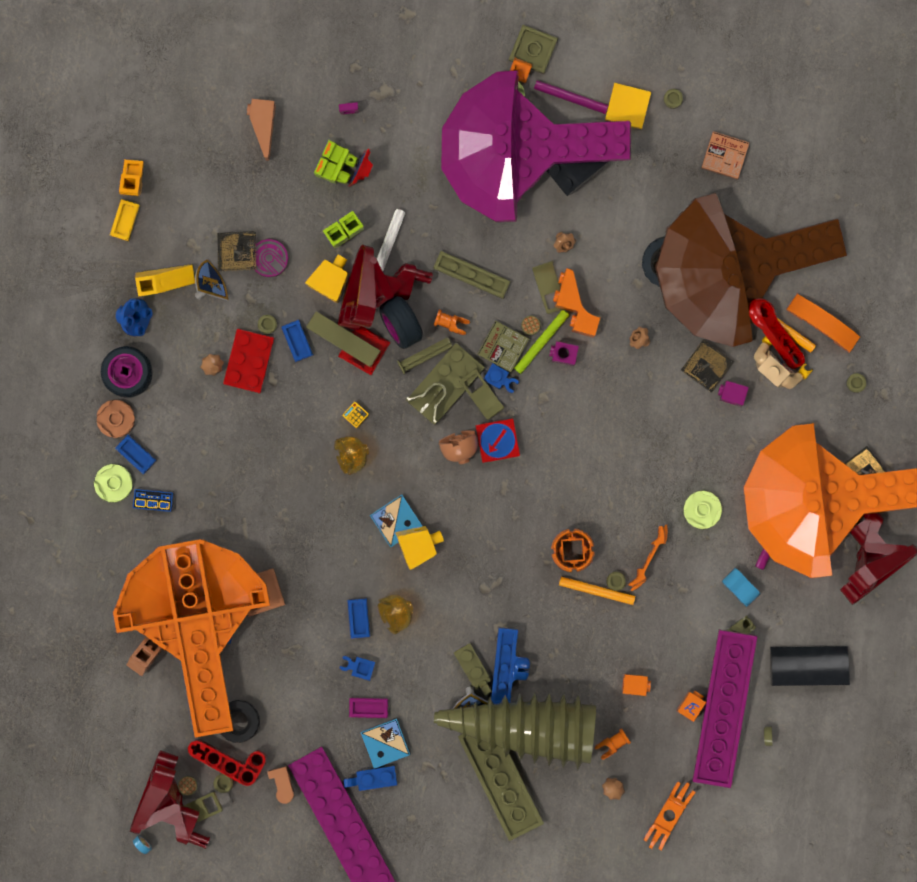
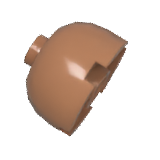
M473 430L461 431L462 434L456 436L453 433L442 438L439 441V446L443 456L447 460L458 462L459 464L469 462V458L474 456L478 448L477 437Z

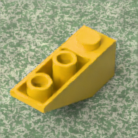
M192 264L135 273L138 297L158 294L195 284Z

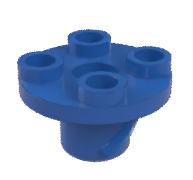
M132 298L124 306L121 305L118 308L116 320L121 324L123 331L127 335L143 336L153 312L143 299Z

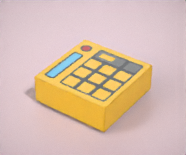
M354 401L342 416L357 429L369 413Z

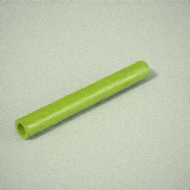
M561 310L514 367L518 373L522 374L570 316L567 312Z

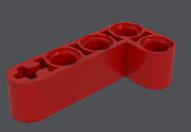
M195 740L188 746V752L193 758L245 786L255 783L267 761L265 753L259 750L251 753L244 764L202 740ZM200 744V749L203 751H207V748L210 749V751H208L205 755V759L202 758L204 753L194 752L195 749L193 748V745L196 746ZM211 753L219 755L218 763L210 761L209 756ZM255 754L260 755L263 759L260 765L253 763L252 758ZM228 762H233L236 765L235 772L227 771L226 765ZM249 771L253 774L251 782L244 780V772Z

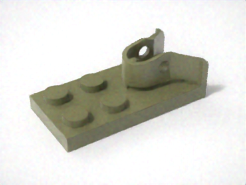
M455 343L414 392L406 398V401L435 426L466 391L459 380L473 369H477L481 373L485 367ZM477 374L464 381L467 388L478 377Z

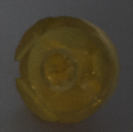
M346 436L335 440L334 449L339 452V456H336L343 473L352 475L361 471L367 463V455H369L368 446L353 436Z
M389 595L378 600L381 602L378 604L383 623L388 622L390 627L387 629L392 634H398L410 625L413 611L410 601H406L399 595Z

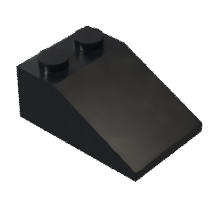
M610 161L554 164L547 172L565 195L569 196L575 193Z

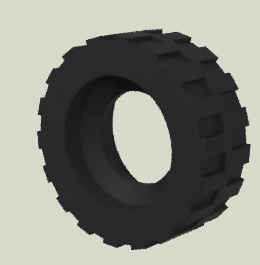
M245 700L229 702L231 714L234 712L244 713L247 716L248 724L241 731L223 732L221 736L233 743L245 742L257 733L260 726V716L257 709Z

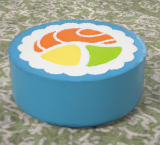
M140 835L133 840L135 847L143 854H147L152 849L151 845Z

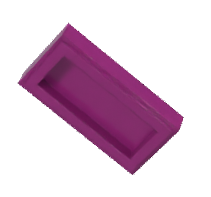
M349 698V717L388 718V699Z

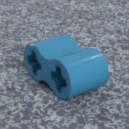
M736 568L721 581L746 607L761 594Z

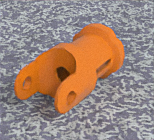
M439 309L434 326L439 325L448 328L451 332L466 335V332L458 329L456 324L459 322L470 324V321L457 315L445 314Z
M621 728L619 733L611 738L607 737L598 743L594 749L597 750L603 746L609 747L608 752L601 756V759L604 760L615 754L617 749L625 744L629 745L631 742Z

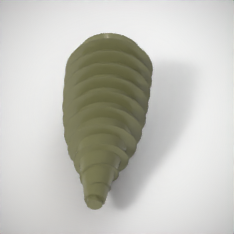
M519 693L515 702L509 703L506 695H504L501 703L494 704L490 697L485 705L478 706L475 702L472 707L462 708L460 706L458 709L439 710V712L434 713V723L437 726L462 733L464 738L467 735L476 739L477 745L481 741L489 743L491 752H493L496 746L504 749L505 757L513 750L518 752L520 761L526 753L532 755L534 764L539 756L545 757L548 766H550L553 759H558L561 761L563 769L568 761L575 762L577 771L582 763H591L596 705H592V703L590 705L581 704L579 695L573 703H567L564 694L559 702H552L549 693L544 702H538L534 693L530 701L523 702L522 696Z

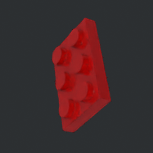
M237 329L223 385L261 394L275 338Z

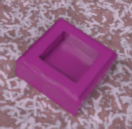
M358 102L339 104L340 114L358 113Z

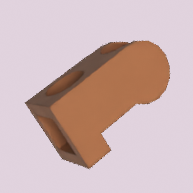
M288 767L269 770L267 772L269 779L274 778L277 786V800L283 804L289 803L294 797V791Z

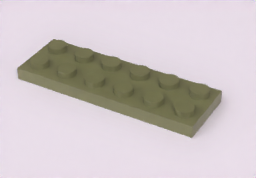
M463 734L459 735L458 738L508 840L511 841L543 825L544 823L510 754L505 757L504 749L496 746L493 752H491L489 743L481 741L477 745L475 738L468 735L464 738Z

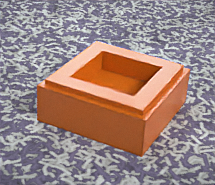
M514 58L510 71H518V81L526 83L533 64Z

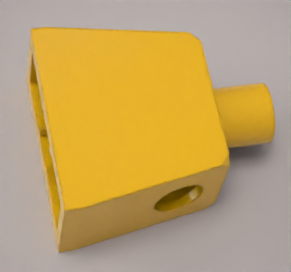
M337 255L333 263L324 260L307 279L305 284L338 303L349 275L346 271L342 270L347 259Z
M426 526L395 532L410 570L437 554L434 545L444 542L440 531L429 534Z

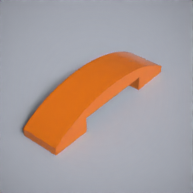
M799 294L794 297L786 309L800 320H804L832 339L834 343L849 353L860 338L857 333L840 320Z

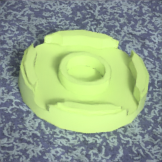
M115 464L101 468L97 472L94 481L96 493L100 498L108 502L124 500L129 496L133 485V480L128 470Z
M698 491L690 495L685 501L683 508L687 522L699 529L714 526L722 514V507L718 497L707 491Z

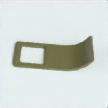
M550 261L532 267L546 313L550 314L562 310L557 307L548 309L544 297L556 290H560L553 262Z
M473 369L459 380L487 420L504 409V406L494 395L477 369ZM477 374L483 385L471 393L464 384V381Z
M215 792L184 805L199 811L197 822L223 811ZM210 796L213 797L218 808L217 811L212 813L208 812L203 801Z

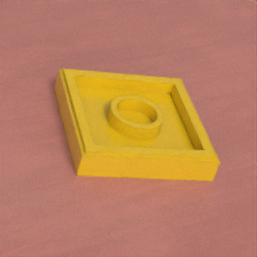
M614 83L605 121H630L631 127L642 130L651 92Z

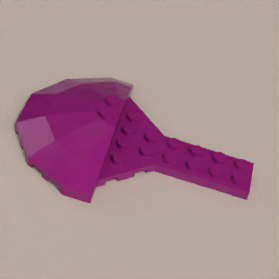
M518 71L495 72L462 94L443 125L441 169L463 204L495 222H517L518 201L554 164L631 160V122L553 124L518 91Z

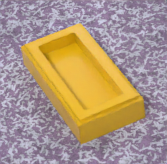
M121 199L110 236L129 242L140 207L139 204Z

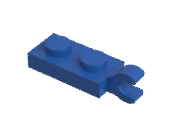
M395 766L356 771L357 777L344 779L345 787L358 785L359 791L397 785Z

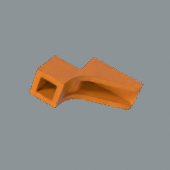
M566 268L564 273L561 272L558 283L561 284L560 290H556L553 301L556 302L555 307L577 313L576 316L572 315L570 326L573 327L572 332L594 338L600 317L591 315L583 308L574 272Z

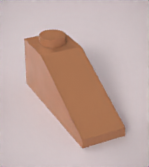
M252 99L251 104L247 106V115H250V120L264 158L269 161L276 104L275 101Z
M146 637L130 656L126 666L140 676H143L163 648Z

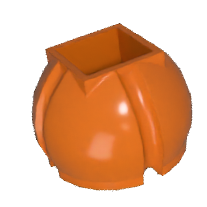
M566 529L560 532L553 540L551 549L554 551L552 558L555 564L564 571H582L593 561L595 552L592 550L594 542L583 530L574 529L570 531ZM581 541L582 560L564 561L563 542Z

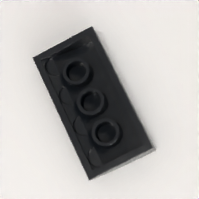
M848 646L770 647L771 686L850 685Z

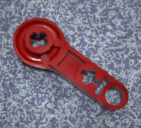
M763 298L751 301L749 315L752 322L763 330L762 332L791 369L804 365L805 357L777 320L773 305ZM793 355L797 358L798 364L794 362Z

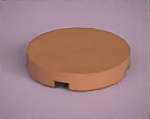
M107 401L97 412V426L108 437H124L134 427V412L123 401Z

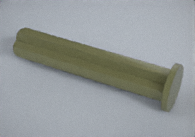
M445 338L401 362L398 360V366L403 375H405L406 371L452 348V343L449 338Z

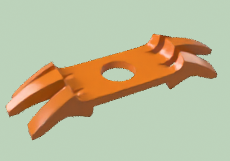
M666 524L664 527L659 526L658 538L651 543L653 548L642 569H637V577L628 584L632 586L631 591L637 589L646 581L647 578L644 573L660 544H666L668 535Z
M677 781L667 801L643 839L647 842L654 829L657 830L649 848H653L663 833L665 835L658 848L662 851L679 817L696 793L692 790L684 802H682V798L690 785L689 783L683 786L676 798L674 795L681 783ZM672 810L675 813V818L672 821H666L664 819L665 811Z

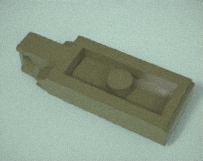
M469 643L455 651L454 655L475 689L481 688L485 696L490 694L492 691L487 683L491 680L471 644Z

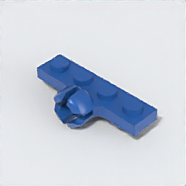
M498 627L491 699L494 704L501 703L504 695H506L510 703L513 681L527 680L529 676V670H527L530 668L529 659L516 655L518 629Z

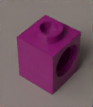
M556 341L555 346L551 345L549 356L553 357L552 362L575 366L579 346ZM566 349L569 352V356L564 359L560 358L558 351Z
M725 381L724 385L720 384L718 390L719 401L742 407L749 387Z

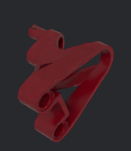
M362 244L353 264L340 309L338 325L354 330H359L360 326L370 328L374 320L376 308L393 297L398 296L408 300L412 292L414 280L430 284L432 278L429 277H433V273L416 269L415 265L405 263L397 270L393 277L384 275L377 259L374 257L373 247Z
M880 513L864 514L865 520L855 526L850 532L859 543L860 549L856 555L855 572L848 578L849 582L840 591L852 605L869 594L917 555V547L914 544L907 547L906 545H893L884 542L878 534L884 520Z
M160 750L129 832L139 835L141 830L163 821L175 825L177 842L185 845L189 842L206 849L210 837L193 832L199 811L183 806V796L178 790L174 777L178 756Z

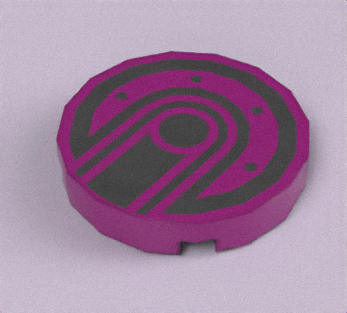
M272 239L262 240L255 245V268H253L255 272L263 277H276L283 273L288 264V253L285 247Z

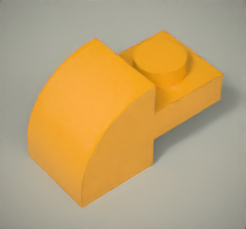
M124 159L119 187L120 195L140 196L144 168L143 161Z

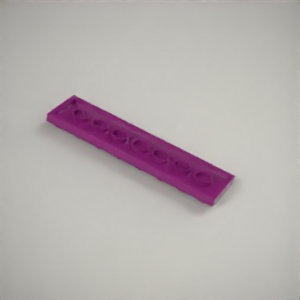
M718 629L692 778L693 782L731 788L757 642L756 635Z
M323 747L289 764L288 766L350 881L396 882Z

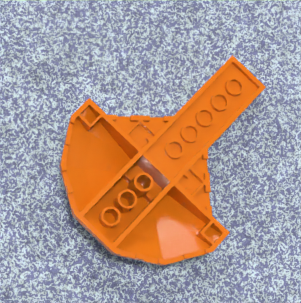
M814 423L792 426L760 451L744 485L748 529L774 562L811 579L833 576L830 557L864 514L917 508V468L858 475L816 442Z
M203 539L159 546L128 573L113 611L116 632L137 630L181 661L195 738L234 730L220 653L251 609L270 606L267 584L239 553Z

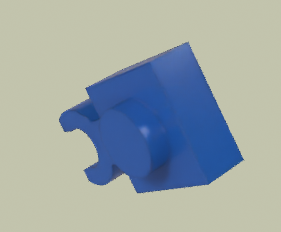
M493 363L484 377L485 382L499 390L502 385L505 386L509 393L514 392V390L509 388L510 383L519 384L517 379L507 378L509 372Z
M348 656L342 657L349 664L347 667L340 666L341 670L347 671L351 669L353 670L352 676L370 681L375 665L374 661L356 657V661L353 662Z

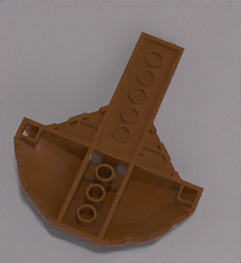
M712 193L694 198L690 205L666 228V235L660 248V255L655 269L665 308L692 335L735 347L753 341L749 305L754 299L763 298L775 276L847 256L838 219L764 238L725 215L717 194Z

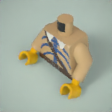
M766 336L762 338V343L755 352L754 359L757 369L775 386L792 389L803 379H807L812 372V369L810 371L805 369L807 364L802 365L798 372L795 373L769 349L772 344Z

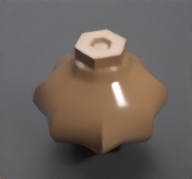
M560 232L556 235L557 239L554 247L558 253H566L574 247L576 239L572 233L565 234Z
M638 327L629 338L630 346L636 349L650 344L647 328Z
M209 354L207 357L202 358L200 368L204 371L205 375L215 376L222 371L224 361L220 359L219 355Z
M607 778L606 782L602 784L604 795L608 796L610 800H620L621 796L625 793L623 783L617 778Z

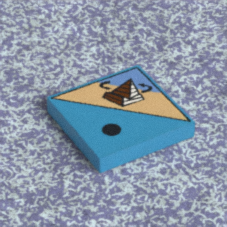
M400 495L370 515L390 547L399 543L395 532L422 527V524L403 495Z
M397 719L361 732L374 769L410 755Z

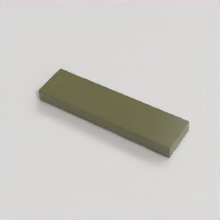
M440 251L433 267L434 270L501 299L504 298L511 282L443 251Z
M317 311L306 327L370 368L381 353L377 348Z

